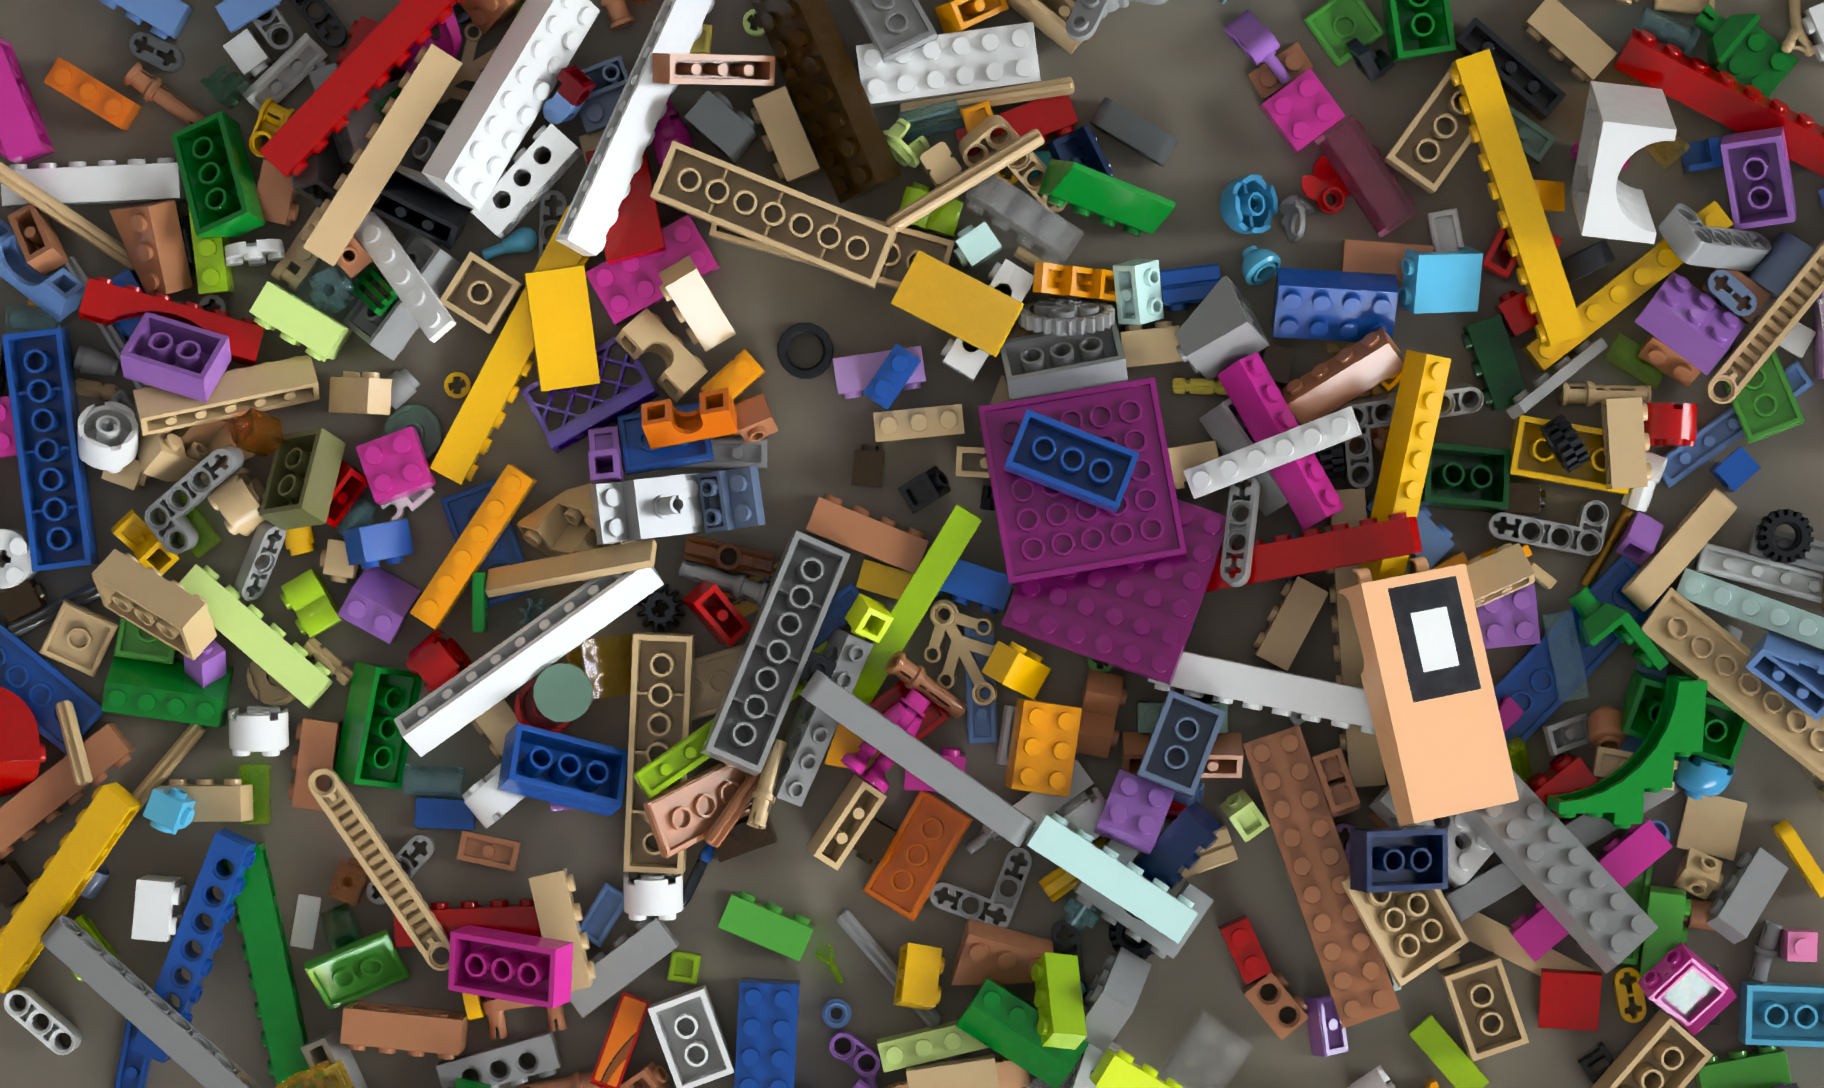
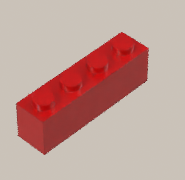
M1069 95L1034 100L998 114L1011 125L1020 137L1033 129H1038L1044 138V143L1047 142L1046 137L1057 133L1058 137H1062L1074 132L1073 126L1079 123ZM966 127L955 131L958 144L968 134ZM999 127L997 130L992 131L990 136L998 137L1003 133L1004 128ZM973 147L968 151L967 155L975 156L980 152L981 148Z

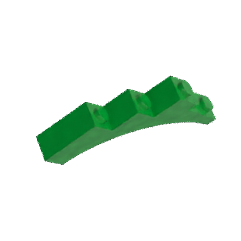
M1691 675L1666 676L1663 700L1656 720L1645 740L1634 754L1612 774L1591 786L1570 793L1547 795V808L1557 813L1558 817L1575 818L1576 814L1585 813L1588 817H1602L1611 822L1615 828L1628 829L1631 828V824H1642L1644 791L1659 793L1661 788H1672L1674 756L1689 757L1691 752H1703L1707 681Z

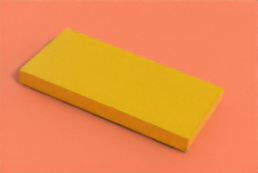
M921 251L917 252L891 301L892 305L994 357H997L1024 306L1022 302Z
M584 265L524 273L540 391L599 384L600 377Z

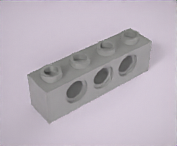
M546 1031L458 1056L453 1060L441 1061L436 1065L442 1088H453L456 1077L465 1079L464 1072L466 1069H474L478 1072V1082L490 1084L491 1088H500L499 1085L508 1082L511 1083V1086L526 1083L529 1076L539 1074L540 1078L554 1075L557 1073L556 1069L562 1065L553 1031ZM523 1053H532L536 1058V1064L532 1067L525 1066L521 1061ZM494 1061H503L507 1065V1073L504 1075L495 1073L493 1070Z

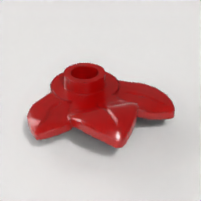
M1324 155L1320 156L1313 165L1312 175L1301 177V188L1306 197L1316 201L1318 208L1328 215L1336 214L1343 209L1345 197L1350 195L1356 186V172L1353 166L1346 167L1337 172L1331 161ZM1327 195H1330L1333 198L1332 205H1329L1327 203Z

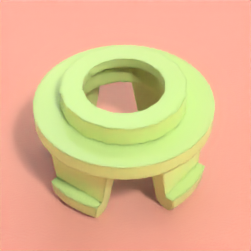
M899 118L896 120L897 123L889 130H883L882 132L895 161L906 167L909 165L916 168L920 163L919 158L921 154L929 149L930 144L924 136H920L907 145L902 139L911 124Z

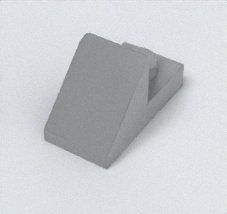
M1579 713L1559 721L1544 722L1542 724L1550 756H1555L1590 743L1587 713Z

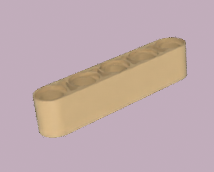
M1716 486L1711 488L1621 589V592L1642 612L1646 611L1737 509V506Z

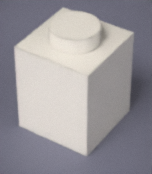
M245 29L223 45L241 72L248 78L254 76V78L261 76L269 68L268 64L273 61L254 34L248 29Z

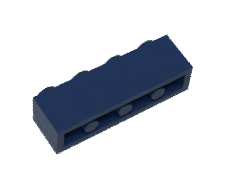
M1196 801L1184 808L1157 839L1149 855L1145 853L1136 865L1144 870L1142 876L1151 882L1154 878H1157L1172 890L1184 878L1181 873L1185 868L1190 870L1201 859L1198 855L1202 849L1208 850L1218 840L1215 834L1223 826Z

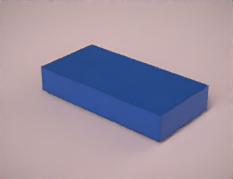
M416 797L414 827L475 830V815L466 806L464 799Z

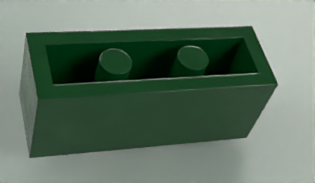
M1501 314L1463 327L1464 333L1461 334V339L1465 350H1471L1474 361L1471 362V368L1475 378H1481L1484 387L1481 392L1484 396L1485 406H1490L1492 411H1496L1513 405L1512 398L1524 390L1526 386Z

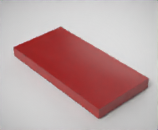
M646 149L642 155L643 163L631 179L630 192L621 201L617 210L619 212L618 218L606 234L607 241L604 251L609 265L666 250L657 201L650 197L654 185ZM595 150L585 152L588 165Z

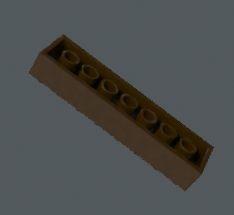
M751 0L840 204L864 196L901 176L825 0Z

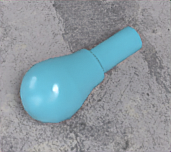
M519 227L508 237L504 238L501 243L483 249V257L488 261L505 253L509 255L530 252L536 247L538 236L530 227Z

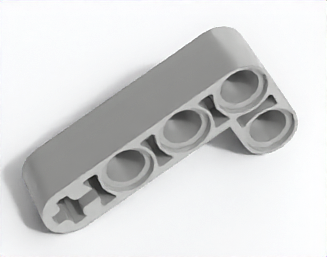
M1678 203L1658 226L1660 233L1677 257L1689 265L1753 271L1772 249L1770 242L1757 232L1704 226L1697 214L1690 207Z
M229 445L214 450L145 511V523L169 552L180 554L194 548L198 543V532L186 515L207 498L215 488L242 467L244 455L238 447ZM225 455H227L229 458L226 462L227 465L218 468L216 465L221 464L226 459ZM202 472H205L209 477L208 486L201 481L200 476ZM181 490L188 497L187 504L180 500L179 493ZM159 509L165 512L166 522H162L159 519ZM178 532L182 533L185 537L184 545H181L177 540Z
M1599 500L1585 501L1579 506L1575 526L1505 512H1496L1487 517L1485 530L1490 537L1583 556H1593L1598 554L1603 547L1609 510ZM1591 505L1597 506L1600 511L1599 518L1594 522L1590 521L1586 515V511ZM1500 518H1502V523L1515 525L1514 531L1500 530L1498 534V528L1493 527L1494 521H1500ZM1527 523H1532L1536 528V534L1530 540L1526 539L1522 534L1523 526ZM1558 528L1565 534V540L1560 545L1554 544L1551 539L1553 531ZM1586 534L1591 535L1594 539V546L1589 551L1584 550L1581 546V539Z

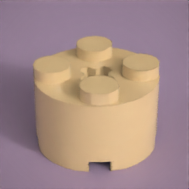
M241 467L215 488L207 498L211 506L217 511L220 510L226 518L224 524L233 535L240 533L244 536H249L256 531L259 524L267 521L259 516L265 486L257 477L251 480L247 476L250 471L244 467Z

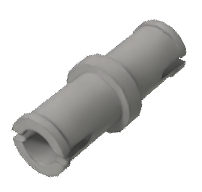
M1764 920L1758 945H1754L1753 948L1755 956L1750 973L1748 974L1749 978L1761 982H1767L1772 959L1777 957L1778 951L1775 949L1781 929L1783 928V925Z

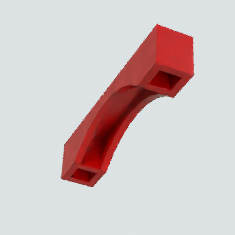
M97 276L95 280L88 278L78 318L109 326L122 320L143 317L145 312L153 313L229 336L231 361L254 366L265 328L259 326L253 319L242 318L240 321L230 318V314L225 311L214 309L212 312L201 310V306L193 302L184 301L183 304L171 301L172 298L165 294L154 293V296L142 293L143 290L136 286L125 285L123 288L113 285L112 280Z

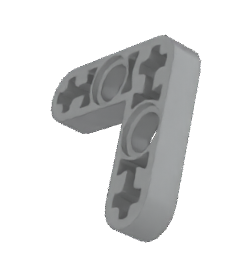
M1013 847L1008 851L991 897L946 881H940L936 883L929 895L930 901L937 908L963 918L1005 928L1012 919L1032 866L1031 854L1024 847ZM1019 852L1024 853L1023 858L1027 861L1026 865L1021 864L1017 871V874H1023L1021 880L1014 875L1004 874L1006 869L1012 872L1014 861L1010 860L1011 856H1017ZM1012 880L1017 884V891L1014 895L1005 896L1001 893L1000 885L1003 881ZM943 887L948 888L947 893L956 897V891L961 892L962 894L957 902V909L951 907L954 901L944 899L943 903L938 902V896L934 892L936 890L941 891ZM974 897L977 899L979 908L975 913H966L962 909V902L965 898ZM984 902L990 903L987 907L988 910L996 912L998 908H1002L1003 915L1007 916L1006 919L999 920L997 924L993 922V916L985 913V919L979 918L983 911Z

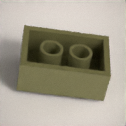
M323 428L279 435L259 516L282 530L326 524L346 443Z

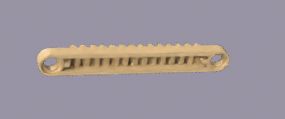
M1824 240L1817 246L1816 250L1803 263L1781 294L1771 302L1762 316L1756 320L1753 327L1747 331V334L1732 349L1730 355L1724 359V362L1708 380L1706 393L1712 401L1717 404H1727L1734 400L1824 291ZM1718 381H1726L1729 384L1730 392L1727 396L1721 398L1714 394V385Z
M320 768L314 771L308 780V787L312 795L428 965L437 971L449 969V961L444 964L438 963L434 959V951L438 947H444L450 953V938L442 928L441 923L436 919L435 914L429 909L428 904L423 900L421 894L416 890L413 882L410 881L407 873L403 871L394 854L390 852L388 845L382 840L381 835L375 830L374 825L369 821L368 816L362 811L360 804L356 802L355 797L349 792L339 775L330 768ZM321 774L328 775L332 780V786L328 791H321L317 788L316 780Z

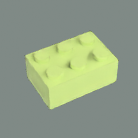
M269 281L266 282L249 311L256 316L254 322L268 330H280L281 334L279 337L292 345L299 347L301 344L307 347L305 350L307 354L323 362L326 359L336 360L353 332L349 327L279 285Z

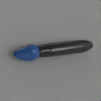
M708 843L701 849L699 859L683 888V908L690 902L704 874L707 863L712 859L714 847Z

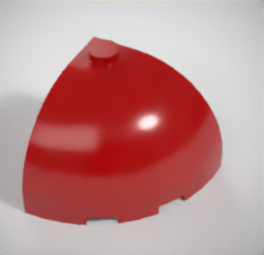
M0 686V797L26 788L37 778L40 763L46 761L45 744H40L38 725L30 708L16 694Z

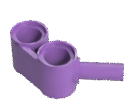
M1247 9L1224 27L1234 44L1238 48H1242L1255 65H1258L1260 62H1266L1282 85L1292 78L1274 55L1280 47L1279 42L1250 10Z
M847 1029L836 1031L830 1039L829 1049L831 1054L854 1068L870 1087L877 1088L876 1076L880 1067L879 1052ZM840 1037H845L850 1040L851 1048L847 1051H839L835 1047V1041ZM868 1054L873 1056L876 1063L872 1068L865 1069L859 1064V1058L862 1055Z

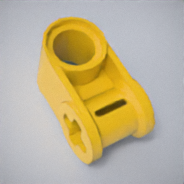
M268 97L261 106L258 120L249 138V148L252 153L258 157H264L259 152L263 147L262 137L265 135L271 139L297 110L293 108L288 110L276 104L274 99Z

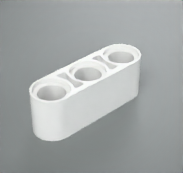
M19 987L6 995L4 1008L7 1013L54 1053L66 1055L79 1047L82 1040L79 1029L29 987ZM16 994H20L26 999L25 1009H20L16 1006L14 1002ZM39 1013L47 1016L49 1020L47 1028H43L38 1024L37 1016ZM61 1033H66L71 1037L70 1047H65L60 1043L59 1037Z

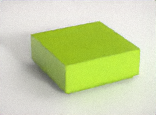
M673 950L671 952L667 980L696 985L701 954Z

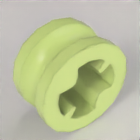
M751 9L743 16V27L751 36H762L765 34L763 27L761 29L757 27L758 30L755 31L751 29L752 25L748 22L751 16L755 19V15H757L755 9Z

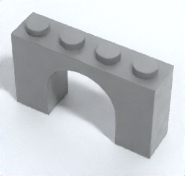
M1109 838L1104 843V845L1120 854L1117 860L1125 865L1129 861L1132 862L1139 852L1134 848ZM1081 880L1073 888L1075 893L1078 894L1076 897L1077 901L1089 909L1094 905L1103 912L1100 916L1115 926L1119 922L1127 927L1125 933L1140 943L1143 938L1152 944L1150 950L1162 959H1165L1167 955L1172 959L1176 957L1214 901L1211 896L1189 881L1185 882L1176 898L1179 894H1182L1195 904L1192 908L1198 914L1178 944Z

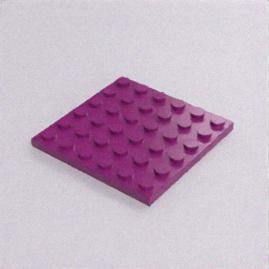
M1155 377L977 407L1008 584L1167 558L1187 553ZM1027 409L1140 453L1116 514L1003 470Z
M1177 499L1186 554L1017 583L1001 625L1003 628L1171 685L1223 546L1226 516Z

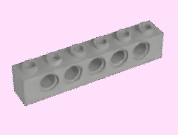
M835 626L822 655L837 663L831 679L852 693L873 647V643ZM803 698L785 738V742L788 744L774 792L776 798L799 807L803 805L839 723L805 698Z

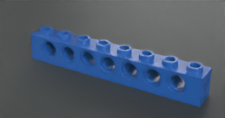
M225 828L214 834L154 989L156 994L190 1024L193 1019V1014L190 1013L192 1007L198 1003L203 994L204 988L201 987L204 976L207 977L210 974L214 965V961L211 960L213 953L220 948L224 940L225 934L222 933L224 925L231 920L235 912V907L232 906L236 895L239 896L244 889L246 880L243 879L245 871L252 866L256 858L254 848L257 842ZM224 859L232 863V873L225 870L223 865ZM214 886L222 891L221 900L214 896ZM203 913L210 916L212 920L211 927L204 924L202 919ZM193 940H194V941H197V942L200 944V946H201V953H200V954H199V953H196V952L193 950V948H192V941H193ZM182 967L190 972V981L182 976ZM172 994L179 998L180 1007L173 1005L171 1001ZM138 1030L131 1048L132 1050L161 1063L171 1059L153 1041Z

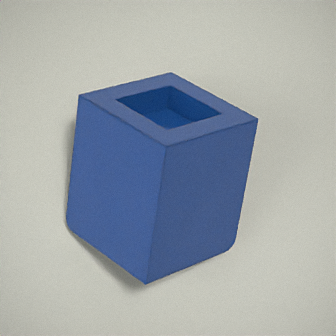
M1720 136L1680 145L1684 174L1717 169L1724 166Z
M1738 447L1725 460L1717 462L1712 466L1709 471L1728 492H1735L1761 467L1743 447Z

